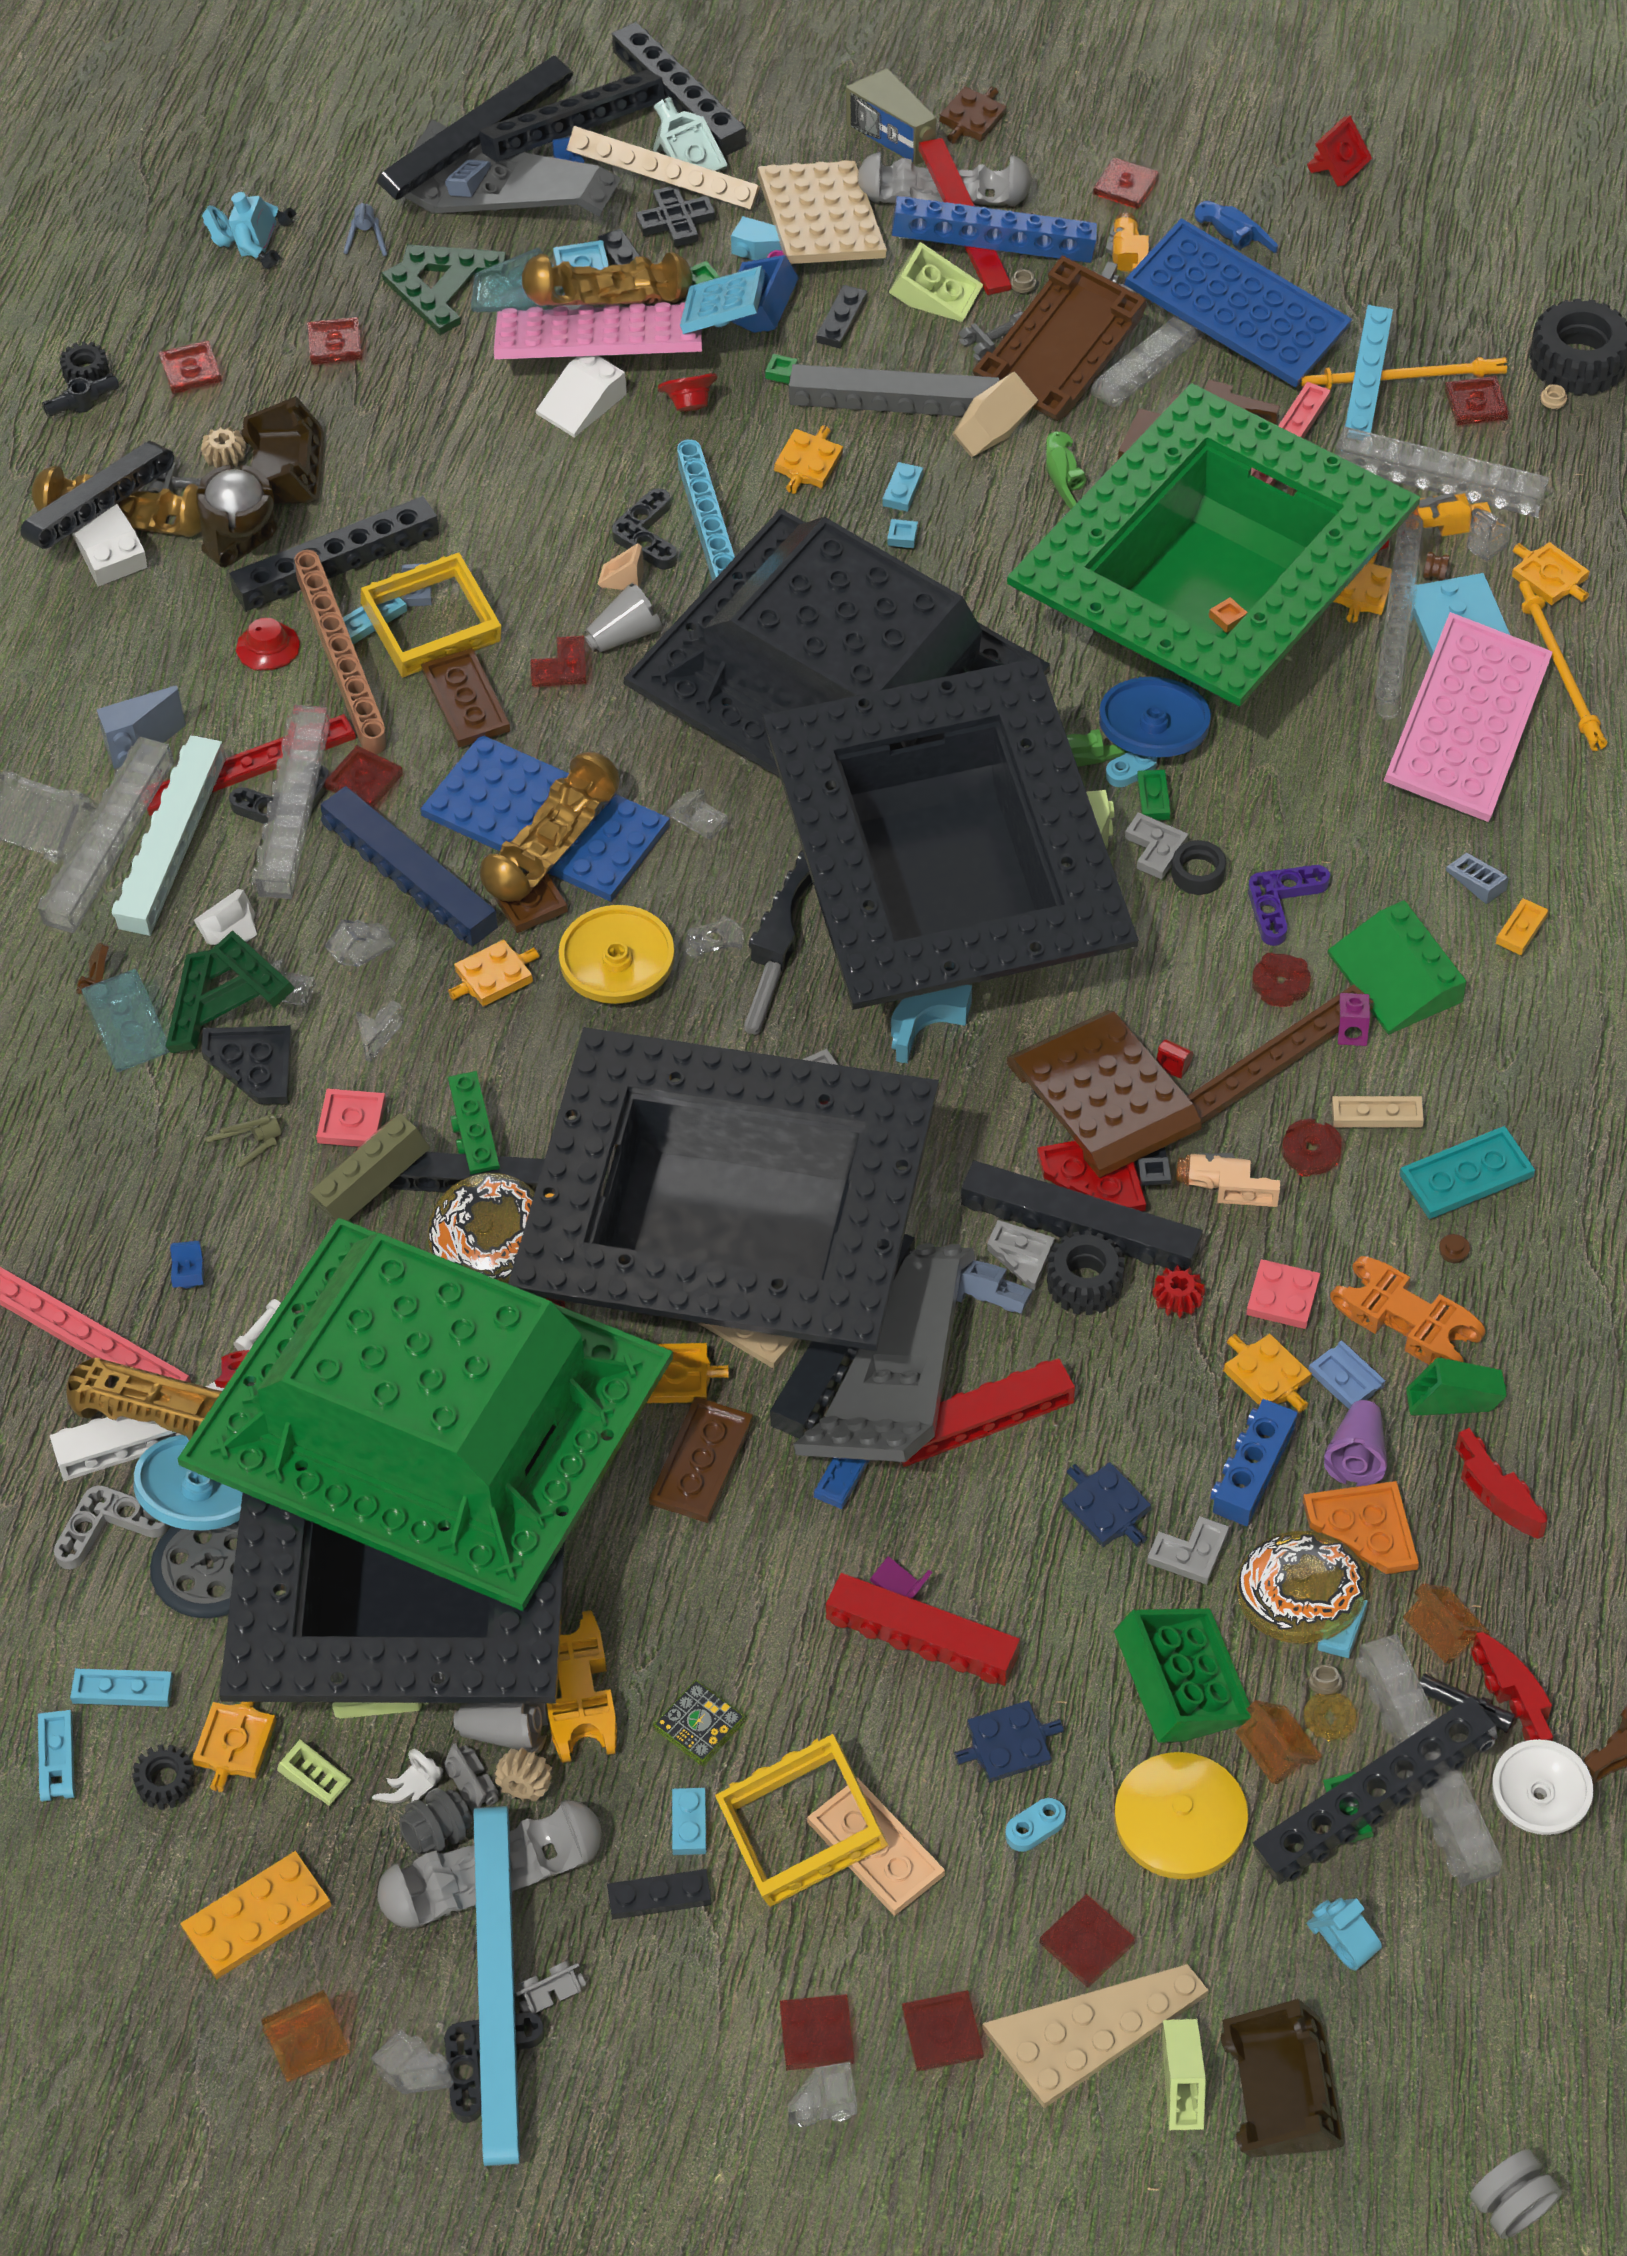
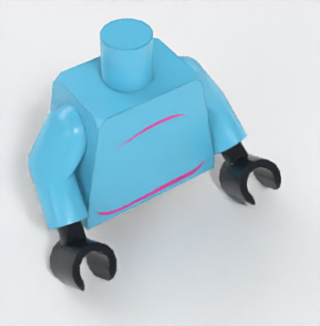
M244 192L234 194L231 198L234 208L229 218V226L240 255L252 256L256 259L259 257L262 266L266 269L274 267L280 259V255L275 250H270L268 253H265V250L277 223L275 217L278 218L281 226L287 227L295 222L290 218L296 216V211L292 208H287L281 212L278 210V207L265 202L259 196L246 197Z

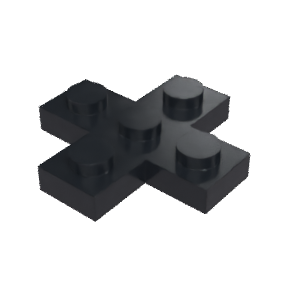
M677 185L653 190V198L657 208L636 212V220L643 236L668 231L674 247L698 242V233L694 224L715 220V211L708 196L683 201Z

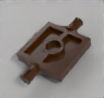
M966 86L963 87L940 113L939 122L952 129L951 133L947 135L949 142L952 141V144L956 143L962 135L981 142L1006 114L1007 106L993 100L998 95L997 88L991 86L985 94H980Z

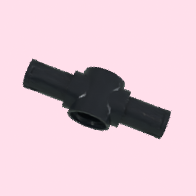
M113 373L94 381L85 378H75L69 381L67 390L62 391L61 395L42 402V407L48 418L68 409L78 413L88 412L94 407V401L98 400L99 396L118 389L119 383Z

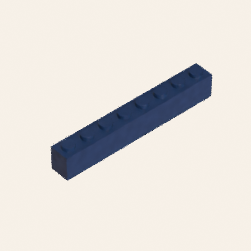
M347 786L320 804L322 812L321 821L329 831H335L347 846L354 847L366 862H372L384 877L391 878L403 893H409L422 909H428L440 924H446L452 929L454 935L459 940H465L473 947L498 928L496 910Z

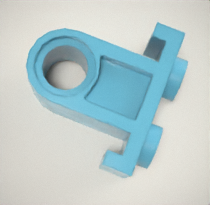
M1339 1898L1334 1902L1326 1900L1312 1911L1315 1916L1306 1924L1314 1934L1320 1932L1339 1959L1348 1968L1356 1971L1382 1948L1381 1942L1361 1915L1364 1907L1357 1898L1348 1900Z

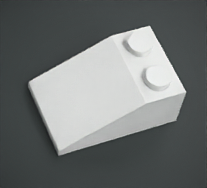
M598 355L577 356L562 372L536 409V414L575 438L627 395L625 372Z
M118 504L72 533L98 587L147 568L145 551L133 527Z

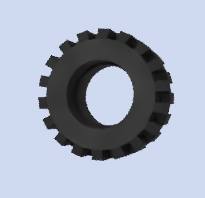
M1085 1231V1235L1074 1232L1071 1238L1064 1236L1061 1238L1060 1244L1055 1243L1052 1247V1252L1049 1253L1047 1270L1049 1294H1053L1052 1299L1056 1304L1061 1302V1308L1066 1311L1071 1308L1074 1314H1080V1311H1085L1086 1315H1093L1094 1310L1101 1313L1105 1311L1106 1305L1109 1307L1113 1306L1115 1298L1119 1299L1121 1295L1125 1264L1124 1257H1121L1122 1251L1119 1247L1114 1248L1115 1242L1111 1239L1104 1240V1235L1100 1233L1094 1236L1091 1235V1231ZM1079 1268H1089L1098 1272L1099 1275L1092 1278H1082L1074 1275L1072 1271Z

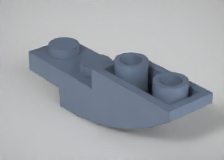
M974 1260L961 1270L956 1301L962 1302L966 1294H969L977 1300L988 1301L1001 1306L1007 1311L1022 1314L1030 1300L1032 1289L1005 1280L1007 1269Z

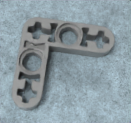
M93 1486L85 1492L55 1544L54 1555L60 1567L69 1570L77 1568L86 1558L105 1522L152 1538L163 1536L169 1530L170 1525L163 1522H155L153 1526H150L149 1520L155 1521L156 1519L142 1508L136 1497L105 1486ZM101 1497L104 1498V1503L99 1502L94 1507L93 1500L99 1501ZM124 1506L135 1508V1512L129 1517L118 1515L119 1510ZM87 1521L93 1524L90 1531L86 1533H79L75 1530L81 1522ZM74 1548L75 1555L69 1554L67 1558L64 1557L63 1552H70Z

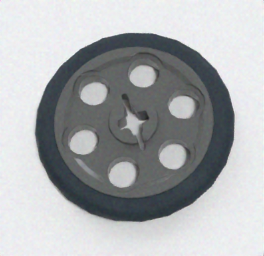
M239 1521L226 1527L201 1531L172 1526L160 1538L152 1554L150 1577L156 1594L164 1604L178 1613L193 1618L208 1619L229 1614L233 1580L232 1570L234 1568L236 1549L229 1550L225 1547V1544L228 1540L237 1538ZM202 1532H208L212 1535L211 1540L205 1544H199L195 1541L196 1536ZM177 1553H186L188 1555L187 1561L183 1564H174L171 1562V1559ZM212 1559L214 1568L208 1569L206 1561ZM190 1579L195 1582L194 1587L189 1591L178 1589L179 1583L183 1580ZM213 1586H223L225 1592L222 1596L214 1598L208 1595L209 1590Z

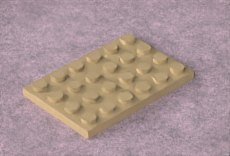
M842 160L840 162L758 166L757 175L773 224L776 227L783 254L786 255L790 264L886 258V247L868 196L860 189L858 184V168L855 161Z

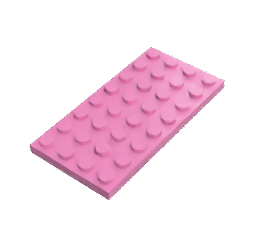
M661 302L655 304V306H645L644 304L636 303L631 304L629 307H619L616 304L604 306V308L583 305L578 309L568 310V307L558 306L552 310L532 307L525 311L506 308L497 312L494 359L702 352V329L683 334L680 322L685 302H682L680 305H670L669 303Z
M1450 612L1383 781L1489 822L1553 652Z

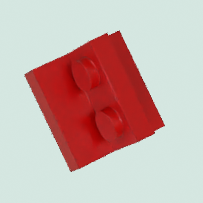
M1351 116L1343 117L1315 143L1318 151L1314 153V158L1307 164V167L1311 173L1329 170L1338 187L1345 185L1372 159Z

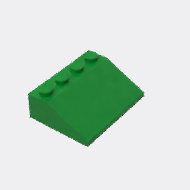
M1405 900L1380 910L1328 949L1327 953L1351 985L1354 984L1364 994L1369 995V998L1373 1001V1009L1370 1011L1388 1035L1463 1002L1467 981Z
M1210 1608L1132 1610L1114 1630L1158 1743L1185 1742L1253 1723L1256 1720Z

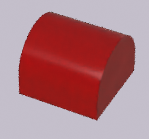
M1165 1039L1158 1047L1156 1061L1167 1073L1181 1079L1190 1066L1193 1051Z

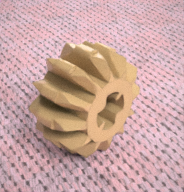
M220 426L219 430L214 431L210 429L209 435L203 436L201 451L208 466L214 465L215 468L224 465H233L238 467V462L244 460L246 443L240 431H233L231 426L227 429H222Z
M523 1747L519 1751L511 1748L508 1753L503 1755V1758H500L496 1766L495 1783L502 1787L501 1792L511 1794L512 1799L517 1797L523 1802H526L528 1799L536 1802L540 1796L547 1792L551 1784L552 1767L545 1763L546 1758L535 1755V1751L530 1753Z

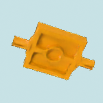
M822 425L817 435H811L794 429L774 465V471L784 474L791 479L786 486V490L789 493L792 490V494H795L801 483L811 484L819 488H823L843 452V446L826 440L831 432L828 426L825 429V425Z
M1548 542L1542 548L1530 551L1521 543H1518L1513 548V553L1521 557L1523 561L1513 568L1512 577L1520 583L1528 581L1532 591L1538 596L1543 597L1547 603L1553 605L1568 594L1573 595L1580 602H1584L1588 598L1589 593L1578 585L1588 579L1589 570L1555 545Z
M1377 553L1333 601L1350 608L1346 617L1348 622L1351 621L1352 615H1354L1352 623H1356L1360 612L1382 615L1395 570L1374 564Z
M501 940L455 963V972L462 979L463 983L448 989V993L453 1001L468 993L477 998L484 1007L532 983V974L525 965L539 959V954L534 947L522 954H518L511 949L505 940Z
M1270 1333L1255 1344L1246 1345L1237 1334H1233L1227 1340V1344L1238 1355L1225 1363L1223 1371L1259 1406L1262 1400L1266 1399L1276 1404L1288 1401L1299 1413L1307 1408L1308 1402L1298 1395L1297 1391L1311 1380L1312 1373Z
M707 1343L656 1344L673 1351V1359L647 1403H692L695 1397L707 1400V1386L710 1378H729V1365L710 1366L707 1358Z
M241 1702L240 1704L233 1705L212 1703L192 1761L195 1766L215 1771L212 1784L210 1785L213 1791L217 1792V1789L218 1792L224 1791L228 1775L257 1778L277 1722L275 1715L257 1711L253 1708L254 1702Z

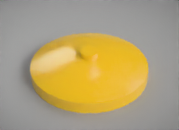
M603 906L581 915L566 929L559 944L560 969L567 983L582 996L602 1003H627L650 995L667 980L674 965V943L666 925L652 913L634 906Z
M1171 1752L1143 1761L1126 1776L1116 1797L1114 1821L1117 1835L1124 1849L1142 1867L1167 1878L1195 1879L1218 1871L1237 1854L1247 1830L1248 1808L1241 1787L1224 1767L1201 1755Z

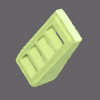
M299 1740L282 1759L277 1769L287 1779L329 1806L351 1782L350 1778L302 1740ZM300 1758L304 1759L305 1762L299 1769L294 1767ZM311 1765L316 1767L309 1777L304 1774ZM321 1772L327 1774L318 1785L313 1782ZM332 1778L338 1781L329 1793L324 1790Z

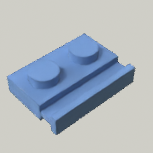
M1342 1340L1338 1343V1346L1334 1349L1331 1348L1309 1365V1371L1312 1373V1376L1348 1409L1356 1401L1368 1400L1374 1395L1375 1391L1379 1388L1382 1389L1385 1384V1380Z

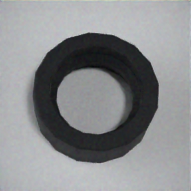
M1194 840L1182 844L1174 852L1171 874L1174 883L1179 889L1195 895L1209 894L1217 890L1224 882L1227 861L1224 852L1217 845L1209 841ZM1200 859L1208 861L1216 869L1208 875L1197 876L1186 872L1182 865L1189 860Z

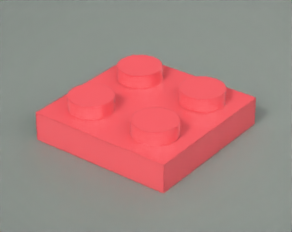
M327 1089L316 1135L317 1143L359 1147L380 1129L386 1103L385 1093Z
M1261 1259L1246 1315L1306 1329L1320 1273Z

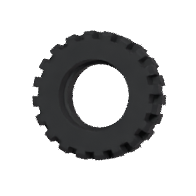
M1574 299L1572 302L1565 300L1561 301L1558 306L1552 305L1538 317V321L1535 323L1530 348L1532 369L1541 381H1546L1547 386L1559 385L1564 388L1565 393L1571 392L1576 396L1587 393L1589 396L1595 395L1597 391L1602 393L1609 390L1611 386L1614 387L1627 372V320L1625 317L1621 318V313L1616 309H1610V306L1605 303L1598 304L1596 300L1582 301V299ZM1582 344L1590 346L1594 350H1579L1568 345Z

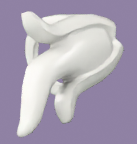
M412 1749L408 1753L412 1766L397 1779L387 1778V1782L392 1788L400 1789L391 1794H376L372 1799L391 1804L402 1803L411 1797L412 1801L420 1800L439 1782L443 1774V1768L437 1767L433 1759L426 1758L420 1751Z

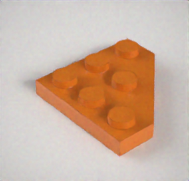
M1397 1481L1303 1495V1504L1310 1529L1334 1543H1342L1345 1550L1385 1574L1418 1570L1419 1562Z

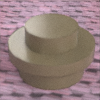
M1025 269L1018 270L1011 278V287L1016 292L1027 293L1035 288L1036 279L1031 271Z
M1320 1665L1311 1673L1309 1685L1316 1693L1329 1695L1340 1690L1342 1677L1335 1667Z

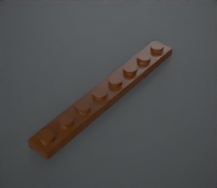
M1354 984L1341 992L1364 994ZM1340 994L1189 1094L1187 1097L1193 1103L1201 1120V1125L1338 1033ZM1369 998L1370 1010H1372L1373 1001Z

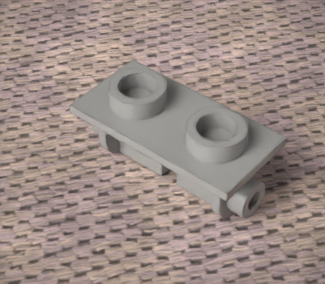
M456 1743L452 1744L444 1762L448 1776L453 1778L460 1790L461 1798L468 1804L472 1813L474 1814V1808H480L482 1803L486 1802L487 1805L496 1803L498 1801V1790L488 1774L476 1776V1774L483 1772L484 1767L475 1754L474 1749H469L467 1745L458 1748Z
M564 1961L550 1968L551 1976L541 1981L538 1980L536 1975L519 1983L520 1991L515 1993V1997L522 1995L524 2001L519 2002L522 2012L535 2014L553 2005V2001L548 1993L552 1990L555 1991L559 2001L580 1993L581 1988L586 1986V1983L581 1973L574 1974L573 1969L578 1967L579 1964L576 1963L570 1966L568 1961Z

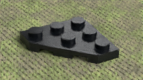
M291 1025L203 1028L202 1056L204 1060L256 1103H288L292 1042Z

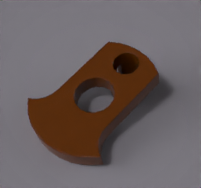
M104 943L96 945L88 961V978L84 976L79 978L76 994L85 995V998L92 1000L97 997L102 987L109 945Z

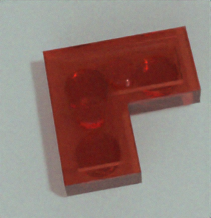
M584 636L557 637L558 658L530 659L532 687L587 684Z

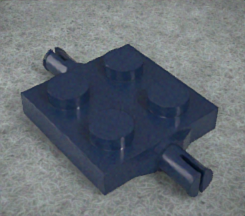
M1111 1462L1089 1476L1077 1464L1072 1465L1067 1470V1474L1078 1485L1073 1491L1062 1498V1505L1103 1548L1115 1538L1127 1535L1136 1547H1140L1141 1543L1144 1544L1147 1537L1135 1526L1139 1519L1151 1511V1504Z
M1029 1700L967 1719V1726L972 1737V1747L955 1751L954 1756L958 1766L977 1760L983 1767L988 1782L991 1783L1051 1764V1756L1046 1746V1737L1063 1733V1726L1060 1719L1041 1725L1034 1715Z

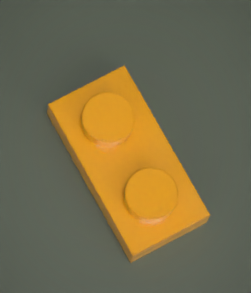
M1522 898L1498 934L1495 944L1522 955L1547 918L1549 910Z

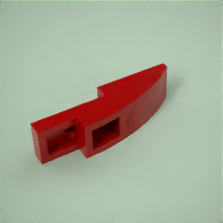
M1470 1428L1459 1432L1455 1449L1464 1461L1461 1479L1482 1504L1507 1524L1536 1539L1542 1538L1548 1521L1544 1509L1540 1505L1537 1506L1531 1498L1527 1484L1524 1481H1520L1514 1471L1503 1476L1499 1464L1496 1461H1492L1486 1453V1447L1482 1439L1476 1437Z
M1484 1632L1476 1633L1473 1647H1471V1655L1474 1663L1477 1666L1480 1665L1485 1674L1484 1682L1490 1694L1494 1693L1498 1704L1509 1701L1511 1712L1516 1714L1515 1718L1519 1717L1523 1725L1522 1731L1525 1741H1553L1554 1737L1546 1722L1549 1718L1552 1704L1537 1679L1509 1649Z

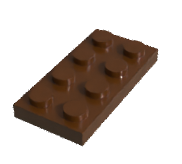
M473 648L421 664L422 672L458 748L472 744L477 738L482 736L491 738L510 731V724Z
M695 1397L651 1492L649 1505L709 1523L751 1428L753 1414Z

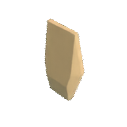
M1014 371L973 398L952 435L971 457H974L1009 438L1037 403L1038 399Z

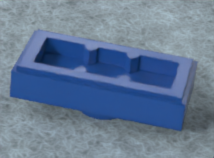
M833 1458L814 1491V1498L843 1509L870 1460Z

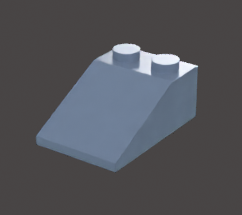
M177 685L96 709L104 743L114 769L143 760L186 726Z

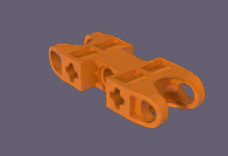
M1358 1257L1352 1265L1354 1273L1362 1279L1361 1282L1365 1285L1364 1287L1353 1288L1349 1286L1346 1288L1338 1285L1330 1294L1333 1304L1339 1311L1374 1334L1385 1324L1406 1336L1405 1351L1428 1365L1437 1357L1464 1362L1462 1356L1454 1350L1455 1346L1451 1344V1341L1462 1340L1467 1342L1469 1340L1477 1343L1486 1334L1483 1324L1467 1309L1441 1294L1430 1304L1408 1291L1410 1283L1408 1275L1371 1257Z

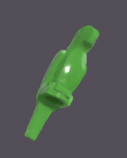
M1057 431L1049 434L1046 439V470L1060 496L1071 510L1077 504L1071 492L1082 489L1087 479L1084 471L1077 468L1075 457L1067 448L1073 445L1072 438L1065 432Z
M1099 729L1091 730L1087 735H1066L1077 766L1102 763L1128 753V751L1117 745L1104 746Z

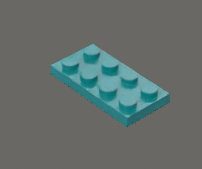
M1503 1126L1401 1167L1399 1175L1428 1219H1432L1534 1177L1535 1169L1508 1129Z

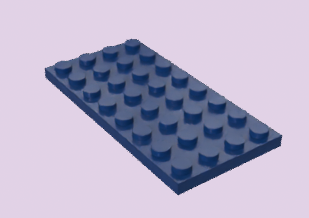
M1182 218L1126 277L1124 283L1125 286L1294 387L1300 384L1302 378L1307 376L1350 327L1352 321L1350 317Z
M482 736L477 738L420 808L421 816L500 851L505 841L511 842L524 827L532 824L537 810L549 796L551 785L559 778H566L569 773L491 738ZM616 794L547 873L612 902L668 829L670 818Z

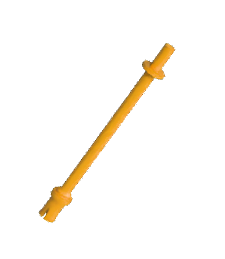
M1476 357L1472 363L1388 369L1382 370L1380 380L1471 373L1477 378H1483L1484 375L1506 374L1507 365L1504 366V364L1507 363L1505 357L1484 360L1483 357ZM1325 368L1323 375L1304 376L1300 384L1302 387L1307 382L1315 385H1325L1326 389L1331 390L1332 384L1353 383L1355 372L1332 374L1330 368Z
M1523 581L1519 584L1520 591L1525 599L1521 609L1525 614H1532L1548 650L1553 652L1551 657L1581 719L1578 723L1580 732L1585 734L1592 751H1598L1596 743H1598L1600 750H1602L1608 742L1600 729L1601 722L1598 716L1590 714L1542 612L1546 602L1543 597L1534 595L1528 581Z

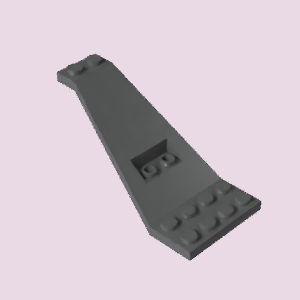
M432 119L413 150L447 127ZM478 145L404 197L433 214L493 210L496 212L498 209L579 205L600 217L619 185L621 178L598 165L525 152L496 162L483 154L481 145ZM468 159L490 161L491 166L472 197L449 195L445 181Z
M932 1243L918 1245L916 1250L905 1258L893 1281L877 1351L859 1348L825 1417L820 1419L817 1425L806 1431L794 1443L796 1455L906 1462L935 1436L961 1270L975 1260L973 1248H962L959 1244L934 1247Z

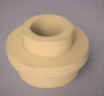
M1553 384L1547 386L1542 391L1540 400L1544 406L1558 409L1566 404L1567 395L1563 387Z

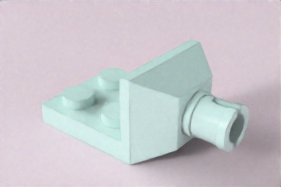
M671 97L665 99L666 103L661 100L654 105V109L661 119V125L653 147L654 152L659 153L664 150L669 157L716 172L727 168L728 164L704 117L686 111L677 112Z

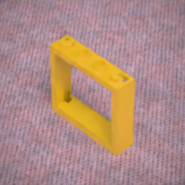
M459 552L447 557L443 556L439 560L428 564H420L412 570L393 574L390 578L379 582H371L370 585L361 588V605L402 678L422 671V663L470 648L476 651L501 641V624ZM455 577L481 624L402 652L377 605Z
M834 1734L820 1741L815 1739L805 1749L786 1754L780 1762L770 1767L757 1769L752 1773L751 1777L741 1782L730 1783V1788L715 1795L758 1890L769 1907L889 1846ZM835 1759L868 1827L768 1879L736 1810Z

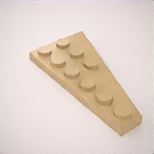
M1186 1964L983 2023L982 2029L1045 2109L1162 2028L1163 2020L1175 2019L1208 1996L1209 1990L1189 1965Z

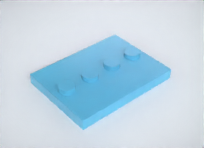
M762 266L690 286L680 322L683 334L714 325L722 327L731 320L756 314L765 277Z
M1484 573L1406 587L1405 596L1431 658L1450 612L1510 635Z

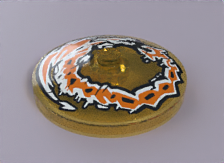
M500 1173L478 1174L458 1182L440 1198L431 1214L428 1225V1243L431 1253L508 1284L535 1192L521 1180Z
M1314 1531L1281 1533L1258 1544L1243 1560L1237 1576L1238 1601L1247 1620L1265 1635L1290 1643L1318 1642L1341 1633L1360 1614L1366 1599L1365 1571L1360 1559L1351 1548L1332 1536Z

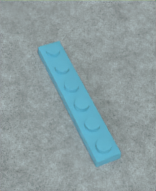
M1367 305L1343 439L1369 443L1393 309Z

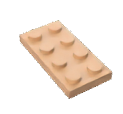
M857 1778L889 1846L848 1867L882 1904L896 1916L945 1876V1869ZM848 1785L807 1817V1823L829 1847L868 1827Z

